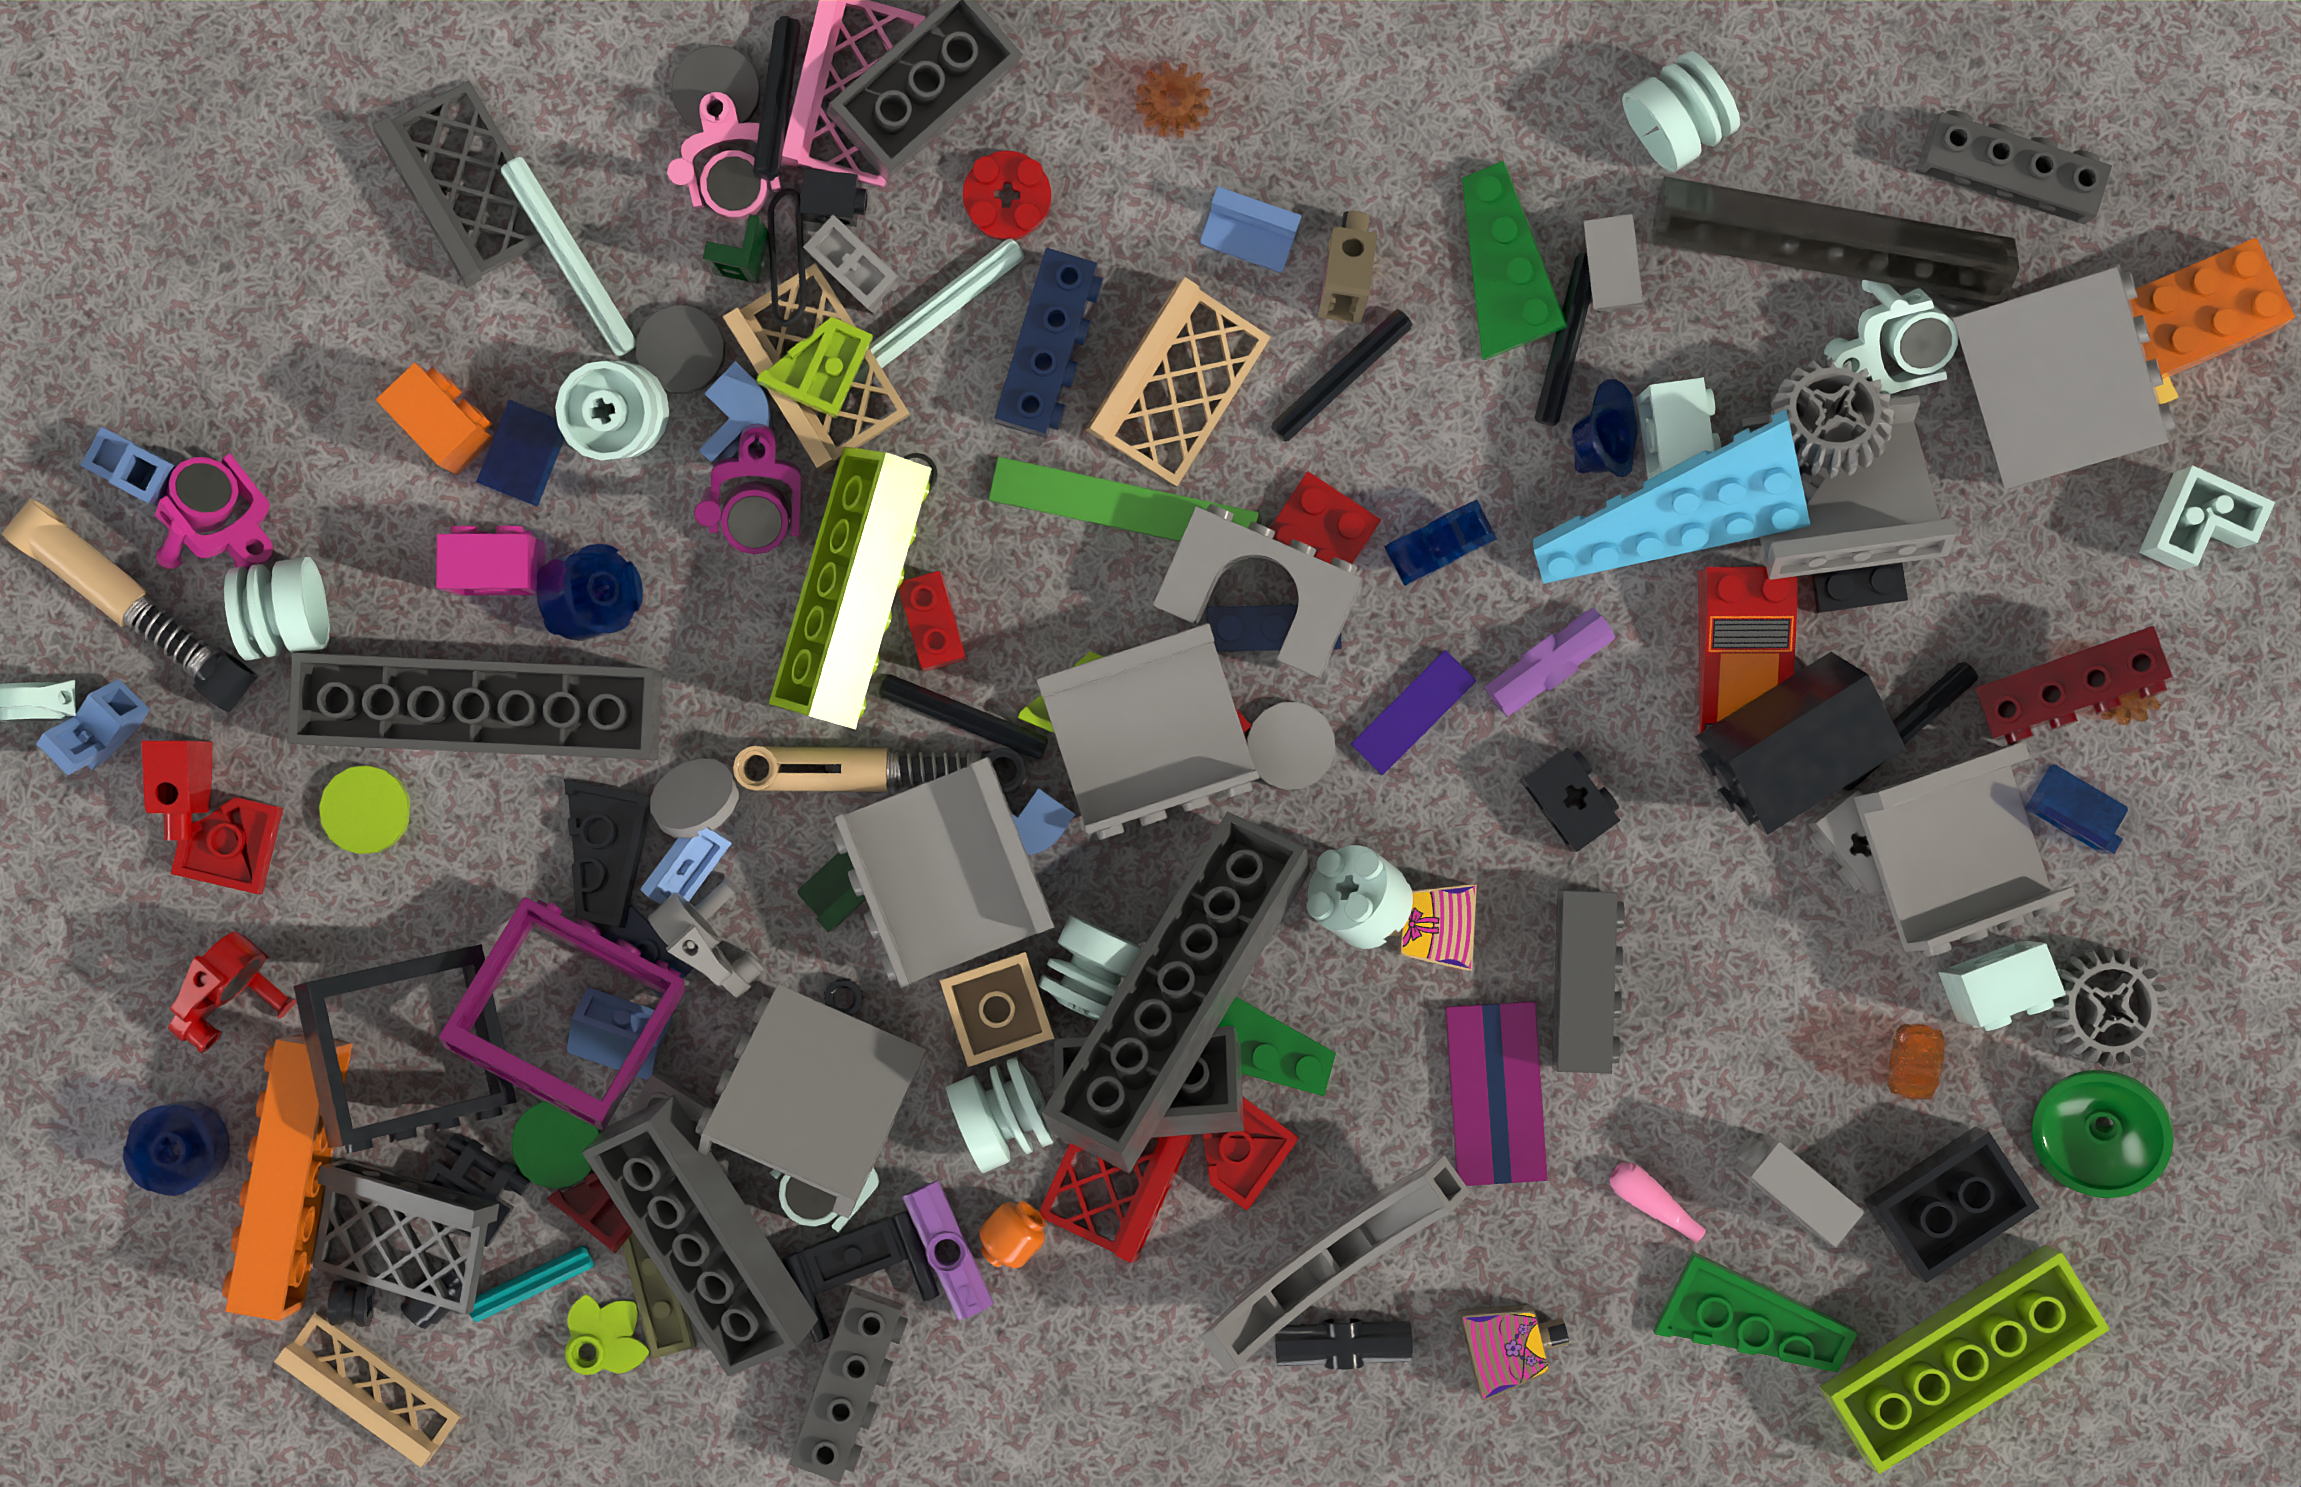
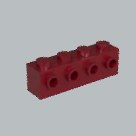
M2150 626L1987 683L1975 689L1993 739L1999 741L2005 738L2007 745H2011L2032 738L2034 735L2031 729L2049 723L2051 730H2055L2076 723L2078 721L2077 713L2093 708L2095 714L2099 715L2123 706L2121 698L2138 693L2142 700L2168 691L2165 683L2174 681V677L2154 626Z

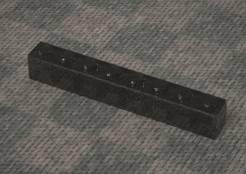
M1664 176L1653 216V243L1913 289L1920 287L1925 291L1993 303L2007 301L2020 268L2016 241L2012 237Z

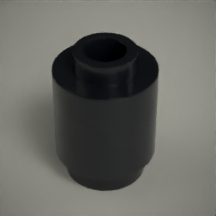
M439 1261L433 1263L437 1273L451 1264L450 1261H447L445 1264ZM455 1270L441 1278L451 1296L460 1298L463 1284ZM423 1273L414 1284L419 1286L428 1279ZM404 1296L405 1300L400 1304L403 1314L413 1324L423 1329H427L431 1324H438L450 1311V1309L408 1296Z

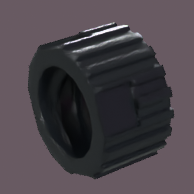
M842 978V980L837 979L835 982L830 983L824 992L825 1005L849 1016H853L861 1010L865 996H863V990L856 981ZM848 988L852 992L854 1001L849 1008H839L834 1003V994L838 989Z

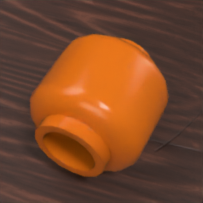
M1027 1202L1002 1203L979 1229V1237L983 1244L980 1249L982 1255L996 1267H1000L1002 1264L1010 1268L1022 1267L1042 1247L1045 1241L1043 1228L1046 1224L1043 1217Z

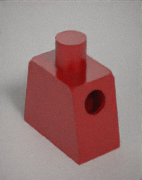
M141 741L144 807L146 813L164 814L163 840H192V813H209L213 742Z

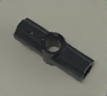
M1350 1318V1323H1334V1319L1323 1320V1324H1287L1275 1334L1277 1366L1324 1365L1328 1369L1348 1370L1362 1368L1364 1363L1412 1362L1413 1340L1410 1321L1363 1322L1361 1319Z

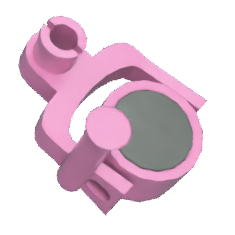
M712 92L704 96L699 106L704 132L695 134L684 141L681 145L682 158H676L669 163L667 175L673 183L689 188L695 209L705 208V199L706 203L720 216L731 220L749 218L750 214H757L766 204L770 193V184L774 192L783 190L780 175L773 181L756 178L753 173L755 158L752 155L739 150H727L713 156L704 166L699 183L695 160L702 152L728 142L753 141L757 143L760 124L740 123L734 102L726 94ZM716 103L723 104V111L719 117L716 118L710 115L711 107Z

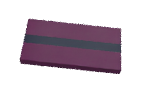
M1524 1001L1446 1006L1445 1016L1457 1174L1466 1186L1548 1181L1536 1002Z

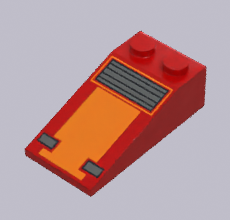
M1706 567L1698 571L1699 734L1794 675L1797 627V576L1769 580L1766 567Z

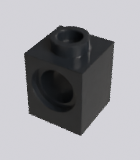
M804 168L799 211L803 221L825 224L834 215L845 226L857 227L858 215H866L868 203V189L861 188L858 174Z

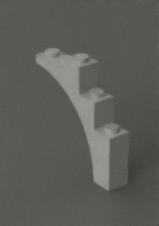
M1445 1155L1374 1193L1349 1217L1313 1236L1291 1258L1255 1277L1234 1297L1236 1301L1200 1337L1226 1374L1238 1369L1261 1346L1309 1306L1397 1244L1449 1215L1471 1192Z

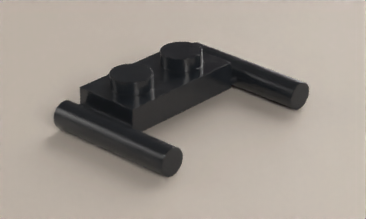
M908 1210L807 1246L802 1251L788 1254L782 1258L786 1270L818 1318V1321L810 1330L813 1342H819L830 1337L815 1294L903 1262L904 1260H908L923 1301L931 1300L940 1295Z

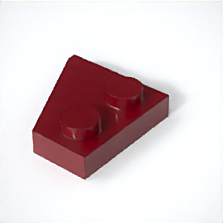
M595 1172L584 1177L585 1182L565 1192L558 1190L547 1198L553 1205L614 1253L620 1249L633 1233V1230Z

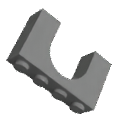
M1209 504L1207 511L1196 506L1153 606L1198 626L1218 579L1229 567L1247 559H1265L1275 562L1287 570L1293 577L1299 599L1295 619L1277 660L1320 679L1362 585V577L1355 575L1358 567L1336 557L1332 558L1330 564L1314 557L1315 548L1294 539L1291 540L1289 546L1273 540L1275 531L1251 521L1248 528L1232 522L1233 513L1216 505Z

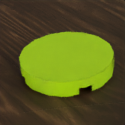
M369 765L350 767L335 775L324 789L319 805L321 825L329 839L341 849L357 854L379 853L393 846L407 830L410 820V796L402 782L388 770Z

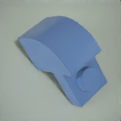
M735 361L704 393L729 417L721 428L699 449L713 465L723 459L739 457L740 436L747 426L759 423L772 429L773 410L767 394ZM756 438L754 442L761 448L763 444Z
M101 426L80 466L109 481L108 483L149 504L158 506L159 500L164 498L172 471L178 465Z
M117 679L88 694L76 716L44 732L36 744L67 775L85 766L93 770L104 763L140 727L151 709L120 679Z
M1039 788L1019 817L1011 813L1028 855L1043 852L1054 845L1076 816V814Z

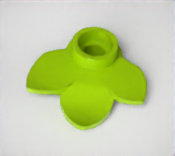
M588 1294L577 1300L571 1307L567 1318L571 1338L565 1347V1359L569 1367L579 1374L592 1375L602 1369L621 1374L640 1365L648 1356L649 1348L632 1337L638 1321L637 1303L631 1300H618L600 1309L598 1303ZM583 1344H591L595 1347L596 1356L594 1359L587 1360L582 1357L580 1349Z

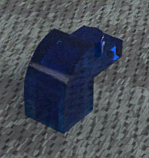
M1476 499L1442 515L1428 525L1390 542L1384 548L1403 585L1406 586L1473 554L1497 540V537Z

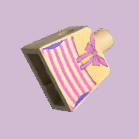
M1462 884L1412 890L1413 905L1408 921L1399 932L1394 930L1389 935L1398 936L1397 954L1472 971L1477 885Z

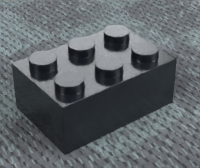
M1973 1127L1863 1200L1910 1273L1925 1283L2039 1209V1206L1991 1133L1977 1127Z

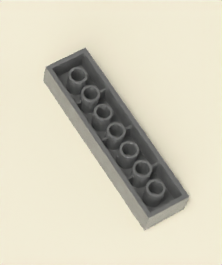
M292 653L287 743L314 746L658 760L662 671L653 668Z
M1227 811L1042 1111V1115L1051 1133L1128 1173L1131 1172L1311 872L1305 847Z

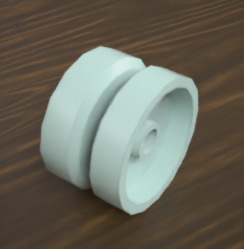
M627 361L592 362L571 372L559 389L555 406L558 427L567 443L583 456L600 461L637 457L650 450L664 434L669 417L667 394L658 378L643 366ZM612 404H613L614 407H615V413H614V414L611 413V406H612Z

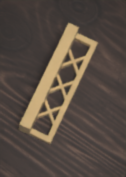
M318 1311L312 1315L295 1341L284 1347L274 1361L419 1467L424 1466L431 1460L462 1416L339 1326H331L328 1318ZM317 1326L332 1336L335 1354L317 1356L303 1346ZM341 1343L352 1351L342 1353ZM360 1356L369 1363L371 1380L355 1383L348 1377H345L343 1358ZM336 1360L337 1369L325 1361ZM377 1369L388 1377L378 1379ZM397 1382L405 1388L407 1406L391 1409L382 1403L379 1385ZM372 1386L373 1395L364 1390L363 1387ZM413 1395L424 1403L415 1405ZM433 1408L447 1418L434 1439L418 1428L416 1411ZM409 1412L410 1422L399 1414Z

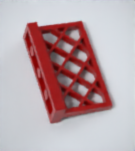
M1194 1135L1156 1137L1158 1143L1154 1152L1138 1158L1134 1165L1139 1181L1135 1194L1120 1200L1110 1174L1122 1169L1118 1167L1108 1169L1105 1160L1097 1157L1102 1172L1078 1180L1072 1162L1076 1153L1084 1149L1070 1143L1039 1210L1040 1215L1043 1219L1115 1253V1256L1130 1263L1137 1261ZM1150 1160L1143 1174L1139 1163ZM1069 1172L1072 1183L1061 1187ZM1104 1177L1112 1202L1089 1210L1081 1185ZM1074 1188L1083 1213L1067 1219L1052 1212L1051 1209L1058 1193ZM1131 1201L1124 1215L1121 1204ZM1115 1207L1121 1225L1114 1241L1097 1232L1092 1218L1093 1214ZM1085 1218L1088 1228L1075 1221Z

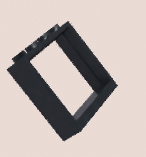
M482 944L293 986L329 1148L345 1146L346 1154L373 1148V1138L388 1135L390 1143L417 1137V1127L432 1124L433 1132L460 1126L459 1117L475 1113L476 1121L503 1115L501 1106L517 1103L513 1084L486 1069L484 1070L490 1095L356 1128L352 1126L325 998L461 967L466 988L468 989L485 961ZM492 993L474 1023L476 1034L487 1042L505 1050Z

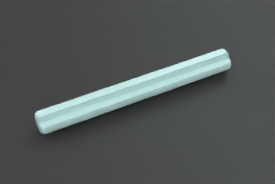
M521 157L508 161L501 167L502 175L610 349L617 357L629 353L636 347L635 337L529 166Z
M1012 238L1006 239L873 341L869 349L881 368L1020 263L1025 256L1019 245ZM865 358L853 382L862 384L866 381L870 366Z

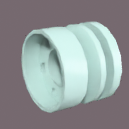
M1686 51L1677 58L1675 63L1665 65L1661 71L1662 82L1655 77H1648L1625 92L1622 98L1624 111L1632 129L1652 158L1668 172H1676L1699 157L1702 151L1701 142L1706 146L1714 147L1720 142L1722 136L1728 137L1740 127L1739 112L1727 86L1716 70L1694 51ZM1656 126H1658L1659 130H1657V131H1655V132H1652V133H1650V134H1647V133H1648L1649 131H1651L1653 128H1655Z
M310 557L277 561L272 569V576L264 564L251 565L249 570L246 567L228 570L224 583L227 623L233 643L239 655L245 661L262 658L263 653L267 657L279 656L283 642L291 653L326 648L329 641L330 624L325 590L318 568Z
M1069 915L1057 942L1074 954L1071 962L1050 958L1047 965L1064 974L1062 981L1042 975L1038 986L1049 992L1058 1003L1094 1020H1099L1119 988L1122 978H1125L1143 948L1100 927Z
M1018 1056L1006 1061L1012 1078L1008 1082H1006L997 1065L990 1067V1077L993 1088L986 1091L975 1075H971L946 1087L949 1102L960 1131L975 1163L982 1173L1010 1162L1011 1158L1007 1141L1015 1138L1026 1155L1033 1152V1146L1028 1134L1031 1130H1034L1043 1147L1054 1143L1053 1135L1042 1115V1111L1047 1105L1034 1076H1031Z

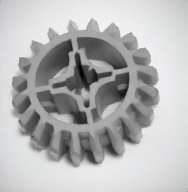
M1832 357L1826 361L1824 368H1821L1814 360L1808 364L1806 371L1797 367L1792 372L1790 379H1784L1780 383L1779 393L1773 396L1771 403L1773 411L1770 414L1769 423L1773 422L1771 416L1784 409L1787 410L1798 467L1804 465L1805 462L1812 465L1811 472L1813 476L1818 474L1821 468H1827L1831 479L1837 476L1840 468L1849 476L1855 473L1858 465L1866 469L1871 465L1874 457L1882 455L1886 447L1885 443L1890 440L1893 432L1891 424L1895 416L1894 410L1888 408L1891 402L1890 394L1880 393L1882 388L1881 379L1871 382L1866 380L1869 374L1867 368L1859 373L1851 371L1852 365L1850 360L1843 365V368H1837ZM1852 403L1859 409L1866 424L1861 422V416L1853 411ZM1797 412L1803 415L1802 420L1811 426V433L1802 425Z
M2100 946L2098 954L2092 948H2085L2082 950V961L2076 956H2069L2066 961L2072 972L2070 973L2059 968L2056 969L2060 980L2063 982L2062 986L2066 995L2058 997L2057 1001L2053 1002L2054 1007L2048 1010L2057 1011L2058 1016L2050 1018L2046 1022L2049 1028H2063L2054 1038L2056 1043L2061 1045L2069 1043L2068 1055L2078 1057L2083 1053L2084 1063L2094 1065L2099 1059L2101 1066L2107 1068L2113 1066L2115 1059L2119 1064H2130L2131 1052L2138 1057L2147 1055L2143 1041L2156 1045L2160 1041L2157 1035L2152 1032L2153 1028L2165 1029L2168 1026L2164 1020L2157 1019L2158 1011L2165 1012L2171 1008L2168 1003L2158 1002L2157 996L2163 995L2167 991L2164 985L2151 984L2159 974L2157 970L2147 969L2143 971L2146 959L2142 956H2135L2130 960V951L2124 948H2119L2115 954L2111 946ZM2112 969L2120 973L2116 981H2110L2103 989L2089 986L2085 983L2088 978L2100 971ZM2132 985L2138 998L2137 1016L2129 1007V999L2134 991L2131 988ZM2076 997L2080 998L2085 1006V1015L2080 1022L2083 1025L2082 1028L2078 1023L2075 1012ZM2096 997L2110 999L2109 1006L2118 1016L2104 1014L2105 1007L2101 1005V1001ZM2113 1024L2128 1030L2123 1037L2113 1042L2098 1043L2093 1040L2099 1032L2104 1033Z

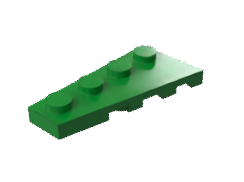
M1500 161L1463 177L1462 184L1482 359L1487 360L1568 326L1506 163Z
M1235 997L1218 1027H1235L1241 1046L1242 1074L1325 1096L1336 1053L1242 999Z
M1692 1251L1653 1329L1655 1335L1669 1338L1672 1335L1691 1339L1693 1343L1711 1346V1344L1737 1349V1352L1756 1355V1353L1777 1357L1780 1361L1838 1373L1858 1334L1854 1327Z

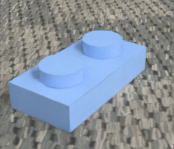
M708 827L698 831L699 836L689 839L678 838L640 890L659 904H662L674 892L680 894L689 902L732 843L717 831H710Z

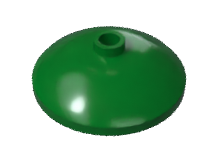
M2108 1070L2081 1071L2057 1081L2040 1099L2032 1122L2033 1145L2039 1160L2046 1170L2061 1184L2088 1196L2117 1198L2137 1193L2160 1177L2168 1165L2174 1143L2173 1125L2164 1104L2143 1083L2118 1072ZM2108 1117L2112 1120L2113 1124L2101 1126L2098 1124L2097 1119Z

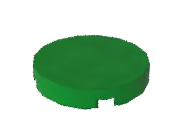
M541 1101L526 1110L515 1125L511 1141L514 1161L522 1174L539 1186L553 1189L572 1186L588 1176L593 1170L582 1154V1151L600 1134V1129L547 1101Z

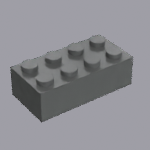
M946 0L829 103L826 114L879 174L888 181L1018 65L1023 54L976 0Z
M1234 1026L1216 1028L1152 1137L1244 1131L1241 1046ZM1088 1037L1054 1039V1092ZM1061 1138L1064 1144L1070 1143V1142L1064 1140L1063 1138Z

